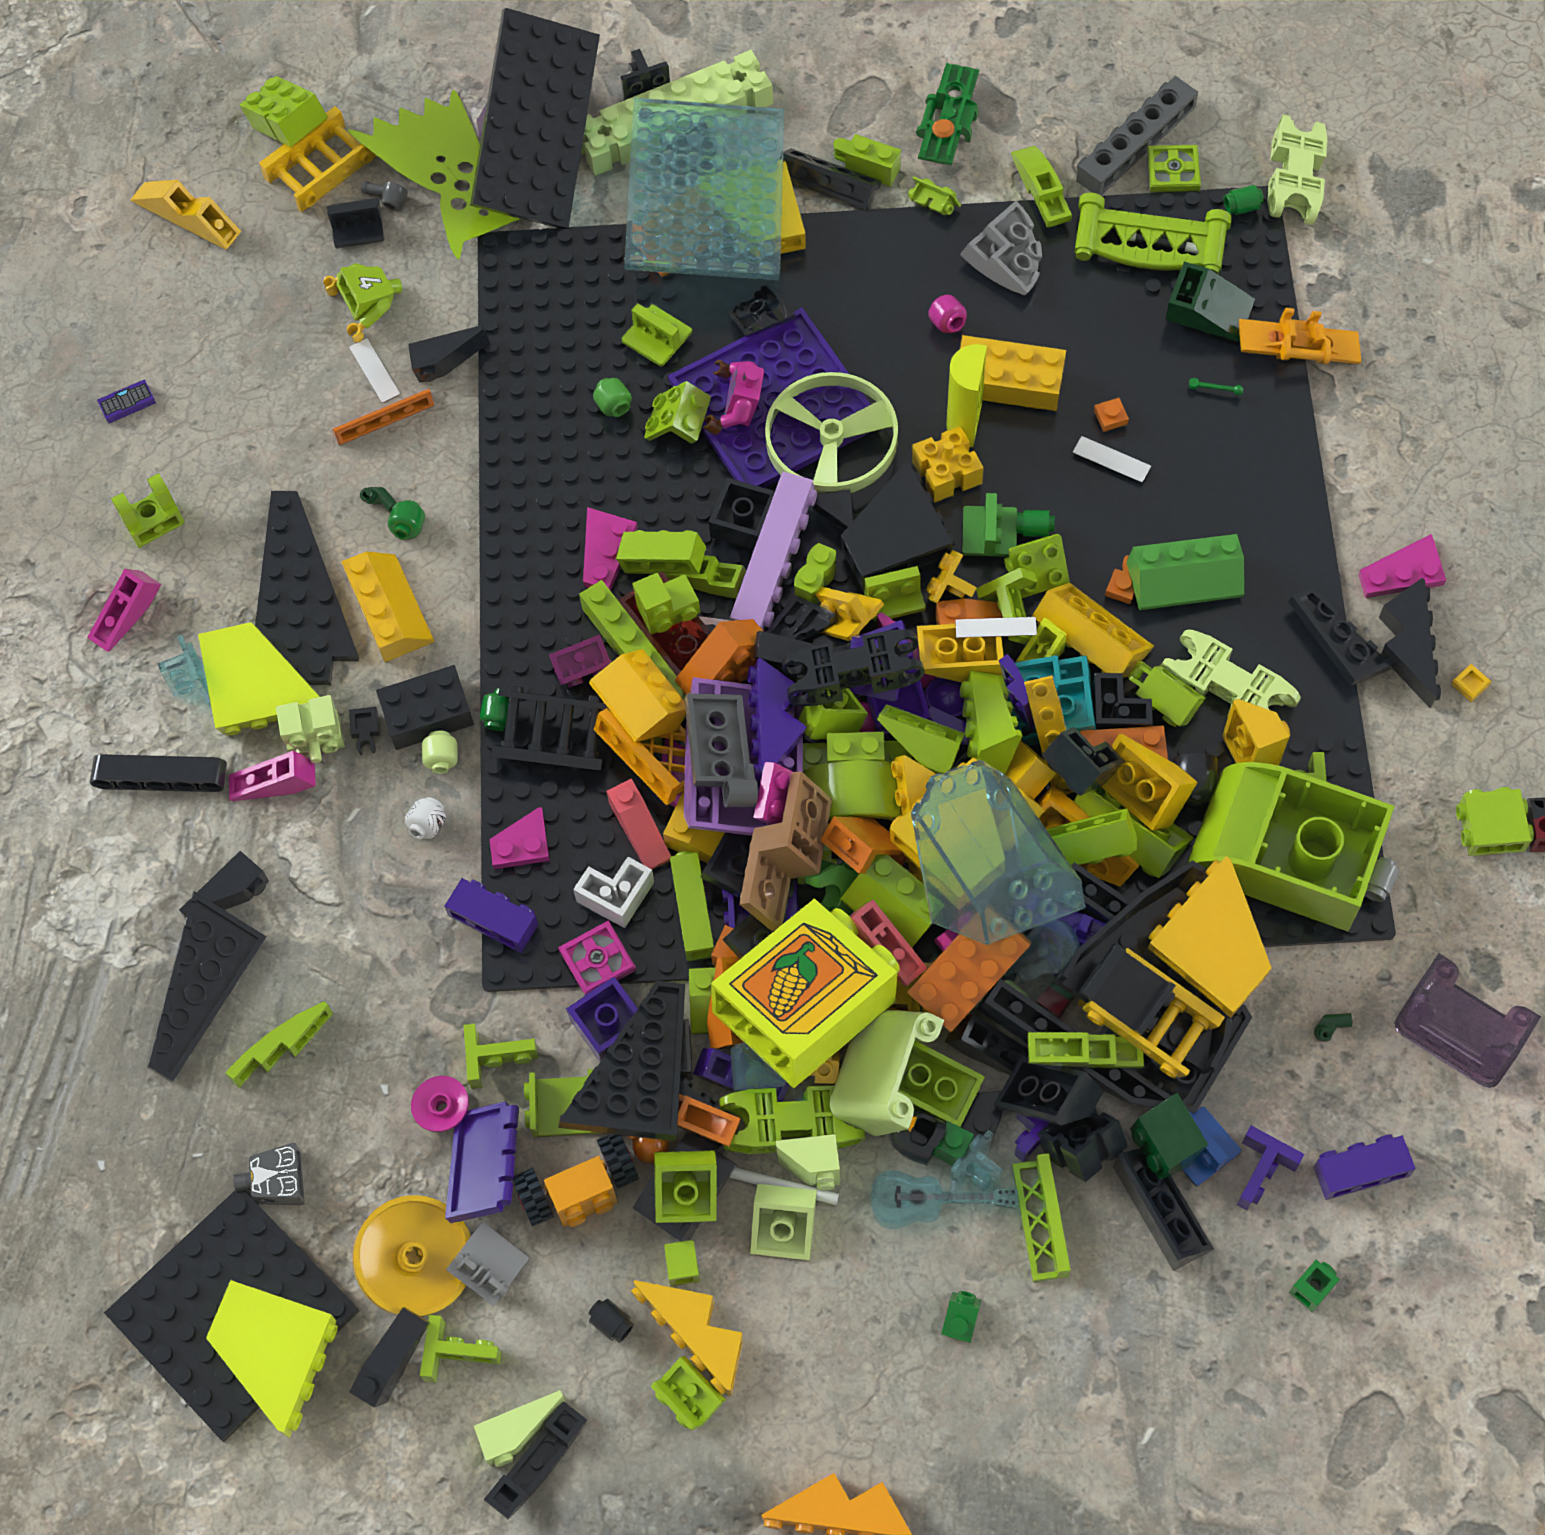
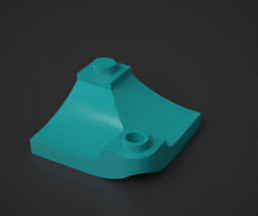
M1056 655L1015 663L1024 682L1047 676L1053 677L1067 730L1075 727L1079 732L1096 730L1092 682L1087 656L1059 660ZM1008 693V699H1007V701L1011 702L1010 696H1009V693ZM1012 709L1011 716H1015L1018 721L1017 727L1014 728L1015 730H1021V741L1027 746L1040 744L1036 727L1030 730L1014 709ZM1025 731H1032L1031 734L1023 736Z

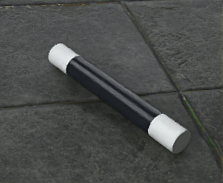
M1137 232L1129 240L1146 244L1140 232ZM1161 236L1153 244L1154 246L1173 249L1167 237ZM1185 241L1177 249L1198 254L1196 246L1192 242Z

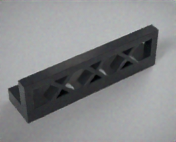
M793 148L782 152L779 162L786 161L791 183L865 210L870 206L873 192L880 188L882 182L881 180Z

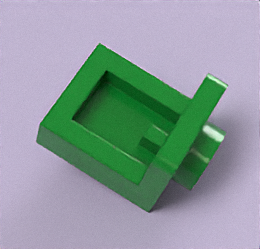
M952 1292L941 1335L971 1343L982 1300L976 1298V1295L971 1292Z

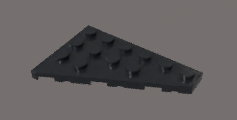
M665 981L655 982L647 997L640 1003L638 1010L618 1034L616 1041L608 1048L606 1055L599 1065L594 1068L581 1090L574 1096L572 1103L564 1114L560 1116L558 1128L667 1141L676 1140L685 984Z

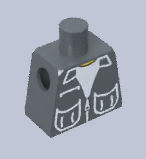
M290 1143L250 1156V1172L234 1174L233 1176L235 1191L251 1190V1196L257 1204L305 1205L301 1150L296 1143Z

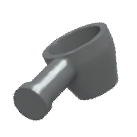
M364 181L361 187L364 194L382 195V204L392 210H397L408 195L406 188L393 182L378 185Z

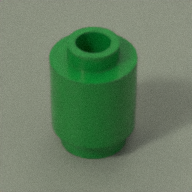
M1254 184L1230 190L1229 194L1224 195L1225 209L1228 213L1234 215L1259 210L1261 203L1264 202L1262 190L1260 188L1257 189Z
M1024 510V513L1017 512V534H1023V537H1048L1049 532L1055 531V516H1050V510Z

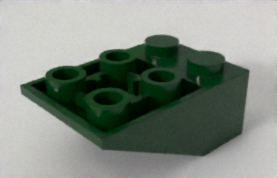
M1184 261L1168 303L1165 320L1240 342L1239 319L1248 320L1255 298L1212 270Z

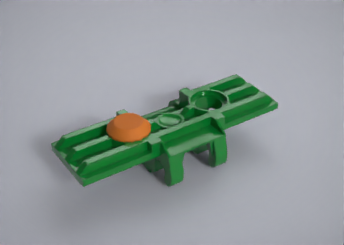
M946 63L936 94H928L925 103L927 105L921 125L916 130V135L923 138L918 159L952 165L961 134L964 135L965 142L969 143L973 134L971 124L972 121L977 120L979 113L977 103L971 99L980 69ZM957 90L961 95L959 97H951L948 93ZM935 109L942 110L940 119L932 121Z

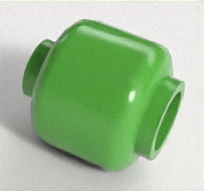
M604 378L597 383L593 399L606 416L620 417L630 409L632 395L620 379Z

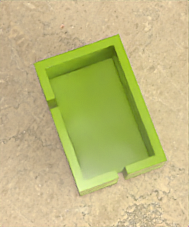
M278 76L268 79L260 88V92L250 93L246 100L239 104L253 129L290 147L328 118L315 93Z

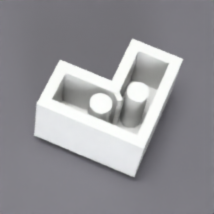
M627 857L613 879L588 866L573 890L576 902L625 928L654 884L652 869Z

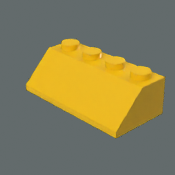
M365 551L341 561L384 663L434 643L432 634L395 554Z
M1071 583L1048 590L1032 617H1036L1038 625H1040L1043 618H1047L1067 634L1065 646L1073 647L1080 653V656H1087L1088 663L1098 666L1102 669V673H1123V678H1125L1132 671L1138 660L1142 661L1154 648V645Z

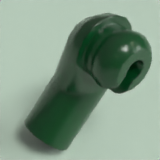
M383 487L363 488L360 492L362 501L367 504L383 505L389 513H391L393 506L397 503Z
M1351 1013L1326 1014L1322 1016L1314 1028L1315 1038L1321 1042H1328L1337 1028L1352 1027Z

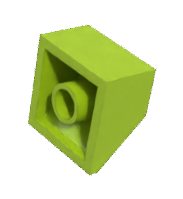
M715 1151L654 1152L656 1223L716 1221L717 1164Z

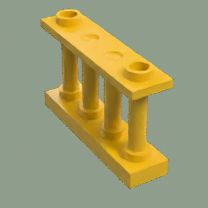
M336 106L326 112L328 117L292 147L283 144L259 162L265 180L272 183L277 178H280L295 192L294 198L297 208L301 213L308 207L313 206L321 197L362 166L370 163L377 156L344 129L346 126L342 112ZM334 135H337L352 149L343 158L325 143ZM318 149L334 165L322 172L306 157L314 150ZM296 164H300L315 178L304 187L287 172Z
M1126 948V953L1166 981L1176 985L1173 989L1175 993L1173 1000L1148 1038H1143L1093 1001L1086 1003L1082 1009L1088 1013L1087 1018L1099 1026L1104 1024L1161 1065L1160 1070L1172 1078L1187 1076L1190 1070L1181 1065L1191 1047L1203 1029L1207 1030L1209 1028L1211 1030L1219 1027L1225 1017L1129 948ZM1185 1011L1193 1017V1024L1170 1057L1156 1046L1177 1014Z

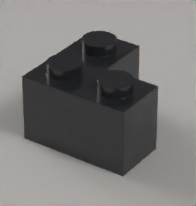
M1095 673L1092 685V698L1096 730L1152 726V699L1124 698L1123 673Z
M1075 727L1061 732L1041 755L1047 761L1049 768L1057 772L1066 781L1069 789L1079 796L1106 784L1126 762L1106 741L1093 747Z

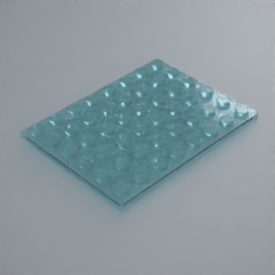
M634 98L624 270L779 280L784 109Z

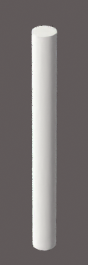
M735 1167L729 1177L755 1185L766 1184L817 1190L815 1187ZM817 1190V1201L837 1205L838 1193Z

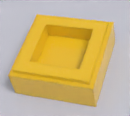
M1470 664L1452 680L1451 685L1472 702L1490 686L1492 681L1474 665Z

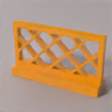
M606 708L598 713L594 731L666 805L675 801L677 794L684 790V780L679 783L673 777L671 771L685 773V765L673 764L672 755L685 757V750L673 748V740L685 742L686 730L680 725L677 731L656 736L669 739V747L654 745V737L650 738L649 744L635 743L611 711ZM653 752L668 754V763L658 761L653 756Z

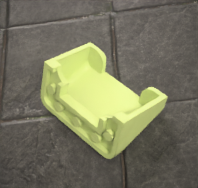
M885 1010L850 1040L830 1099V1109L833 1115L856 1128L863 1129L873 1136L909 1129L914 1112L913 1104L907 1096L899 1093L898 1089L915 1039L924 1043L934 1041L940 1034L944 1020L926 1012Z

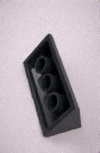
M1141 1148L1122 1152L1116 1156L1113 1168L1172 1270L1175 1271L1211 1252L1214 1249L1171 1175L1159 1180L1157 1175L1148 1167L1147 1158Z

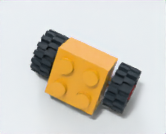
M608 1134L596 1139L604 1160H601L598 1155L544 1179V1189L541 1187L534 1168L514 1176L512 1181L517 1190L518 1199L523 1210L526 1211L532 1227L554 1217L545 1195L551 1197L563 1227L567 1225L570 1227L577 1226L583 1223L589 1215L594 1213L600 1215L613 1209V1205L618 1203L607 1175V1168L617 1189L639 1179L632 1156L621 1135Z

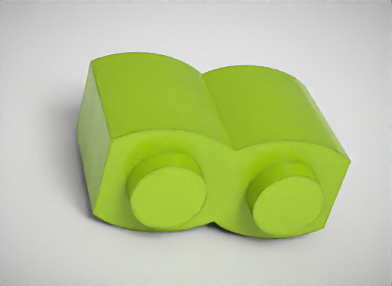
M820 543L810 550L807 556V564L798 571L794 580L795 595L816 605L820 601L815 594L821 587L827 586L833 580L836 573V550Z

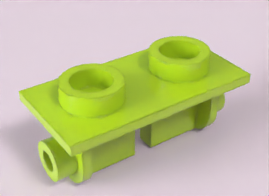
M913 176L912 179L916 186L908 192V197L912 202L926 207L930 200H932L928 207L942 215H950L954 210L953 205L961 207L956 198V193L949 187L944 186L941 188L927 178L922 180Z

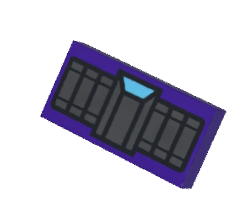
M145 379L97 399L108 424L156 404Z

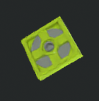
M1198 145L1147 146L1150 192L1200 191L1201 178Z

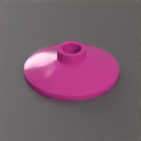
M435 1076L427 1079L418 1086L411 1100L413 1118L420 1127L430 1132H445L456 1127L464 1119L469 1107V1097L466 1089L458 1080L449 1076ZM447 1104L445 1110L438 1111L439 1105Z

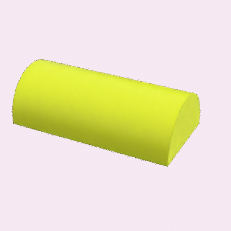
M973 344L961 348L954 354L950 362L947 431L958 426L961 427L970 442L969 447L974 446L983 401L987 345Z

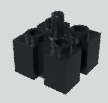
M1096 1107L1089 1117L1064 1125L1049 1123L1037 1133L1044 1153H1049L1050 1161L1061 1168L1068 1167L1072 1175L1084 1182H1087L1103 1168L1102 1161H1112L1118 1154L1128 1148L1119 1120L1105 1112L1098 1116Z

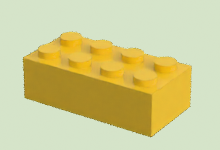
M962 336L960 349L973 344L987 345L983 389L984 401L1057 411L1066 350Z

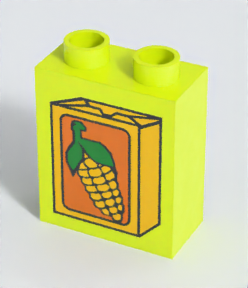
M815 899L711 983L712 1013L793 1088L799 1085L896 1002L897 973L900 970L897 960L889 950L878 944L871 949L857 937V927L847 913L839 908L829 912Z

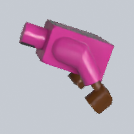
M722 360L715 362V365L720 368L718 371L713 372V374L725 380L731 376L725 414L721 416L720 420L711 414L706 416L704 421L708 424L703 427L705 430L713 435H717L723 427L729 428L738 424L750 425L760 398L764 375L763 368L750 361L733 362L730 365Z

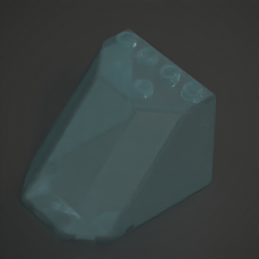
M983 760L971 762L970 765H963L948 770L944 774H936L929 778L925 786L927 790L920 803L916 802L911 811L931 923L988 945L1086 908L1081 879L1012 779Z

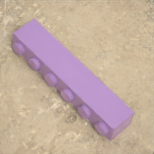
M782 471L730 615L731 621L754 619L763 631L772 624L774 603H779L783 588L780 586L783 578L787 579L790 574L792 564L789 561L792 554L796 555L799 549L800 539H798L800 530H805L807 526L809 505L813 506L817 498V491L814 488L813 480Z

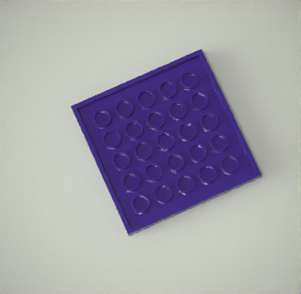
M803 308L793 312L798 319L748 337L745 336L668 375V381L672 387L687 381L710 395L711 399L705 417L711 414L720 420L721 416L725 414L731 376L725 380L714 375L713 372L718 371L720 368L715 365V362L722 360L730 365L733 362L750 361L764 369L759 402L749 426L738 424L729 428L723 427L717 435H713L703 428L708 424L707 422L703 421L701 427L702 432L735 480L762 488L780 480L781 475L773 466L767 452L765 427L769 410L775 399L784 389L794 382L814 374L827 372L849 374ZM843 386L816 387L793 397L821 422L827 419L841 421L871 405L861 391ZM781 411L778 412L771 427L770 440L776 455L782 463L795 472L820 459L824 447L820 442V430ZM868 433L844 438L842 444L837 447V450Z

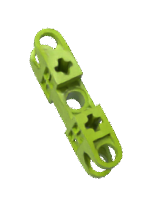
M835 1085L808 1086L803 1093V1101L777 1102L776 1088L747 1089L725 1095L719 1099L721 1110L731 1111V1114L740 1116L745 1123V1129L738 1131V1134L734 1135L730 1146L723 1145L724 1149L745 1154L777 1153L776 1141L781 1140V1138L815 1137L836 1134L838 1150L859 1144L866 1137L863 1129H854L853 1125L846 1124L831 1112L830 1099Z

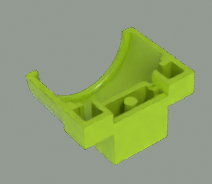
M884 732L827 733V743H803V773L832 799L829 821L833 817L878 818L894 821L897 817L901 816V809L895 799L897 782L896 778L892 775L891 763L895 757L906 755L912 759V755L898 741H884Z

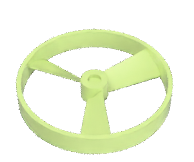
M827 372L804 377L788 386L779 394L767 415L765 427L767 452L773 466L780 475L783 471L800 476L782 463L771 444V427L778 412L781 411L820 430V442L824 447L813 480L817 494L849 489L853 493L866 488L886 472L896 453L898 423L892 404L876 386L854 375ZM843 386L861 391L876 402L841 421L827 419L821 422L793 397L816 387ZM892 427L893 440L884 459L865 475L850 481L837 483V447L842 444L844 438Z

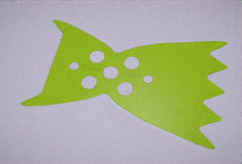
M452 90L448 107L424 98L423 116L400 107L399 123L397 126L374 117V133L372 136L348 129V132L400 174L441 195L440 209L450 248L458 260L461 257L465 241L520 219L488 211V215L482 216L479 214L480 208L470 206L480 144L463 103L455 90ZM438 156H444L446 158V161L441 163L438 162L436 158ZM461 162H468L474 168L470 173H463L459 171L458 165ZM434 173H442L446 176V181L443 184H436L430 178ZM458 180H465L470 184V188L467 191H459L455 188L454 184ZM455 198H461L466 201L467 206L464 209L457 210L451 206V201Z

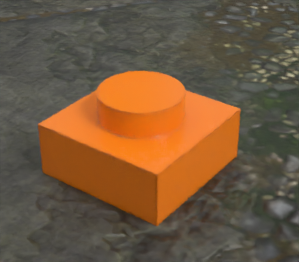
M1120 398L1094 406V412L1103 432L1128 424L1129 418Z

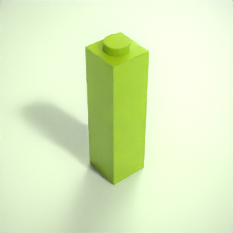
M679 852L675 856L670 857L686 959L687 961L711 958L714 945L698 852Z

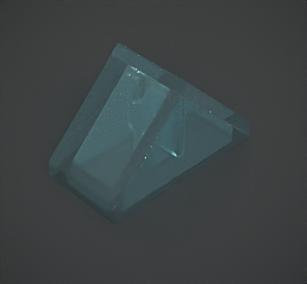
M745 1042L733 1045L730 1049L734 1091L777 1088L785 1085L786 1081Z

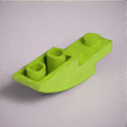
M1035 145L1011 152V157L1028 194L1032 193L1047 228L1071 221L1072 214L1063 196V186L1044 154Z

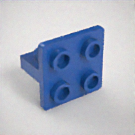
M1205 1107L1199 1108L1191 1116L1207 1141L1208 1146L1188 1168L1182 1170L1196 1187L1200 1186L1241 1153V1148Z

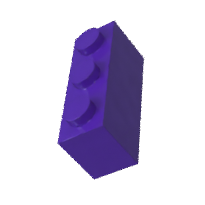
M461 878L444 905L449 917L519 953H522L538 926L535 912L531 908L523 904L517 906L511 903L510 899L500 892L493 894L487 891L486 887L476 880L469 882Z
M1392 1134L1377 1138L1375 1140L1376 1143L1365 1146L1364 1142L1349 1146L1347 1148L1348 1151L1337 1153L1336 1150H1331L1319 1155L1320 1159L1316 1161L1313 1168L1325 1200L1410 1177L1416 1168L1403 1135L1393 1138Z

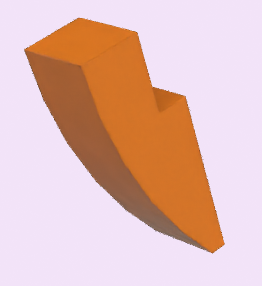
M679 1094L677 1127L729 1147L741 1118Z

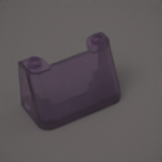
M1438 953L1395 1019V1028L1403 1037L1479 1085L1488 1088L1495 1087L1500 1083L1519 1055L1541 1016L1524 1006H1514L1506 1015L1456 985L1455 982L1459 977L1457 965Z

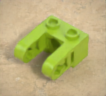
M159 473L146 479L152 493L144 499L130 504L123 492L111 498L124 526L138 549L185 524L170 491Z

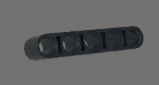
M99 754L93 757L89 783L95 788L106 790L220 792L224 790L227 762L217 757Z

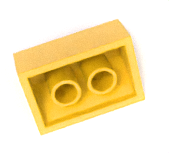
M643 649L621 654L589 682L635 743L677 731L686 715L685 701Z
M1237 699L1232 703L1222 737L1236 763L1260 762L1279 766L1290 737V730L1287 723L1281 721L1276 712Z

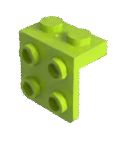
M687 381L672 387L662 394H658L652 404L654 407L652 415L645 425V439L651 441L672 431L690 443L696 442L711 396Z

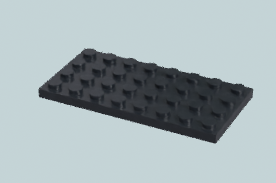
M506 7L502 10L470 206L555 228H569L600 34Z

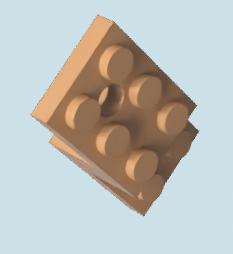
M801 771L791 773L782 823L758 827L753 830L745 878L740 895V905L771 931H775L783 925L790 880L819 874L824 843L820 839L828 826L832 799Z

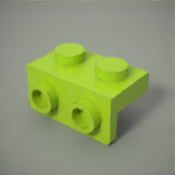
M686 1356L680 1357L661 1379L651 1384V1388L656 1392V1398L663 1405L669 1406L676 1414L677 1421L683 1427L690 1430L702 1427L726 1401Z

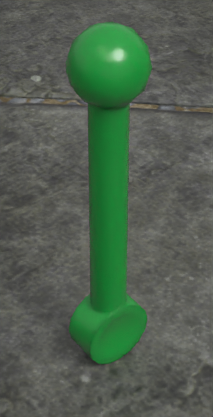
M1197 378L1189 380V388L1191 389L1202 387L1234 392L1235 395H1241L1244 391L1241 385L1232 387L1199 382Z

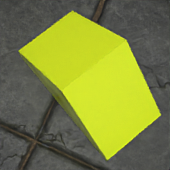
M1043 618L1036 629L1037 635L1031 637L1016 662L1056 655L1059 657L1064 652L1067 634L1050 620Z

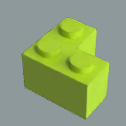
M657 572L632 583L638 610L650 634L665 632L672 625L681 621L692 620L697 614L701 613L699 600L685 574L663 583Z
M849 688L841 690L842 701L818 706H804L798 721L806 726L805 734L810 739H827V733L859 732L868 713ZM827 689L828 697H831L830 689Z

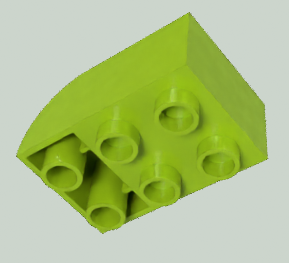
M1260 762L1232 764L1223 769L1219 775L1187 863L1193 860L1208 869L1216 859L1221 862L1227 856L1232 861L1245 895L1349 931L1361 907L1395 806L1282 766Z

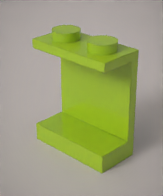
M587 1069L588 1076L537 1079L535 1072L529 1073V1082L524 1083L525 1100H529L530 1110L525 1111L524 1119L525 1128H530L533 1137L600 1134L598 1132L558 1128L560 1116L567 1110L574 1096L581 1090L584 1082L594 1069Z

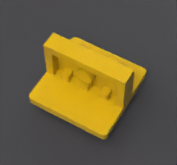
M954 550L950 554H944L938 566L941 568L938 577H932L926 588L928 599L938 603L945 589L962 599L965 594L970 597L973 596L977 587L953 575L963 557L962 554Z
M821 587L815 594L821 602L820 607L835 613L838 618L834 625L820 633L851 641L852 636H858L861 629L884 606L881 599Z

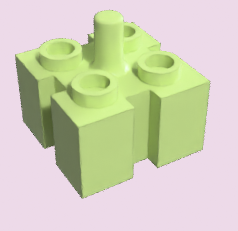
M331 695L308 699L309 703L299 705L298 702L276 706L280 736L288 752L295 751L305 757H310L312 763H319L322 761L320 749L324 753H333L339 748L345 747L340 716L337 709H335Z

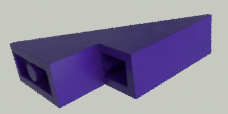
M760 657L755 667L749 666L747 674L748 683H752L748 705L753 707L749 729L750 732H754L750 753L751 756L755 757V764L753 766L758 790L760 789L765 762H775L780 765L799 743L806 729L804 724L787 713L793 707V704L788 701L787 689L794 682ZM796 693L793 696L799 697L800 693Z

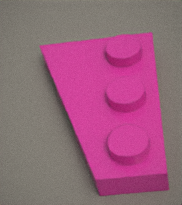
M587 507L583 573L584 587L589 588L602 580L611 591L621 567L616 557L623 532L636 531L638 528L637 522Z
M1432 534L1360 569L1358 574L1365 598L1403 592L1421 578L1425 580V585L1430 588L1443 586L1446 582Z

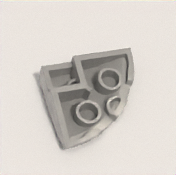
M1015 201L988 224L965 247L960 255L994 282L1014 292L1026 295L1034 286L1040 274L1038 272V264L1042 259V248L1040 241L1037 242L1032 232L1034 227L1032 220L1024 208Z

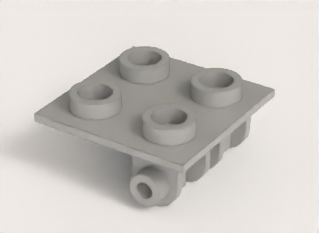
M482 1221L446 1270L494 1306L500 1297L502 1298L507 1292L508 1286L529 1257Z

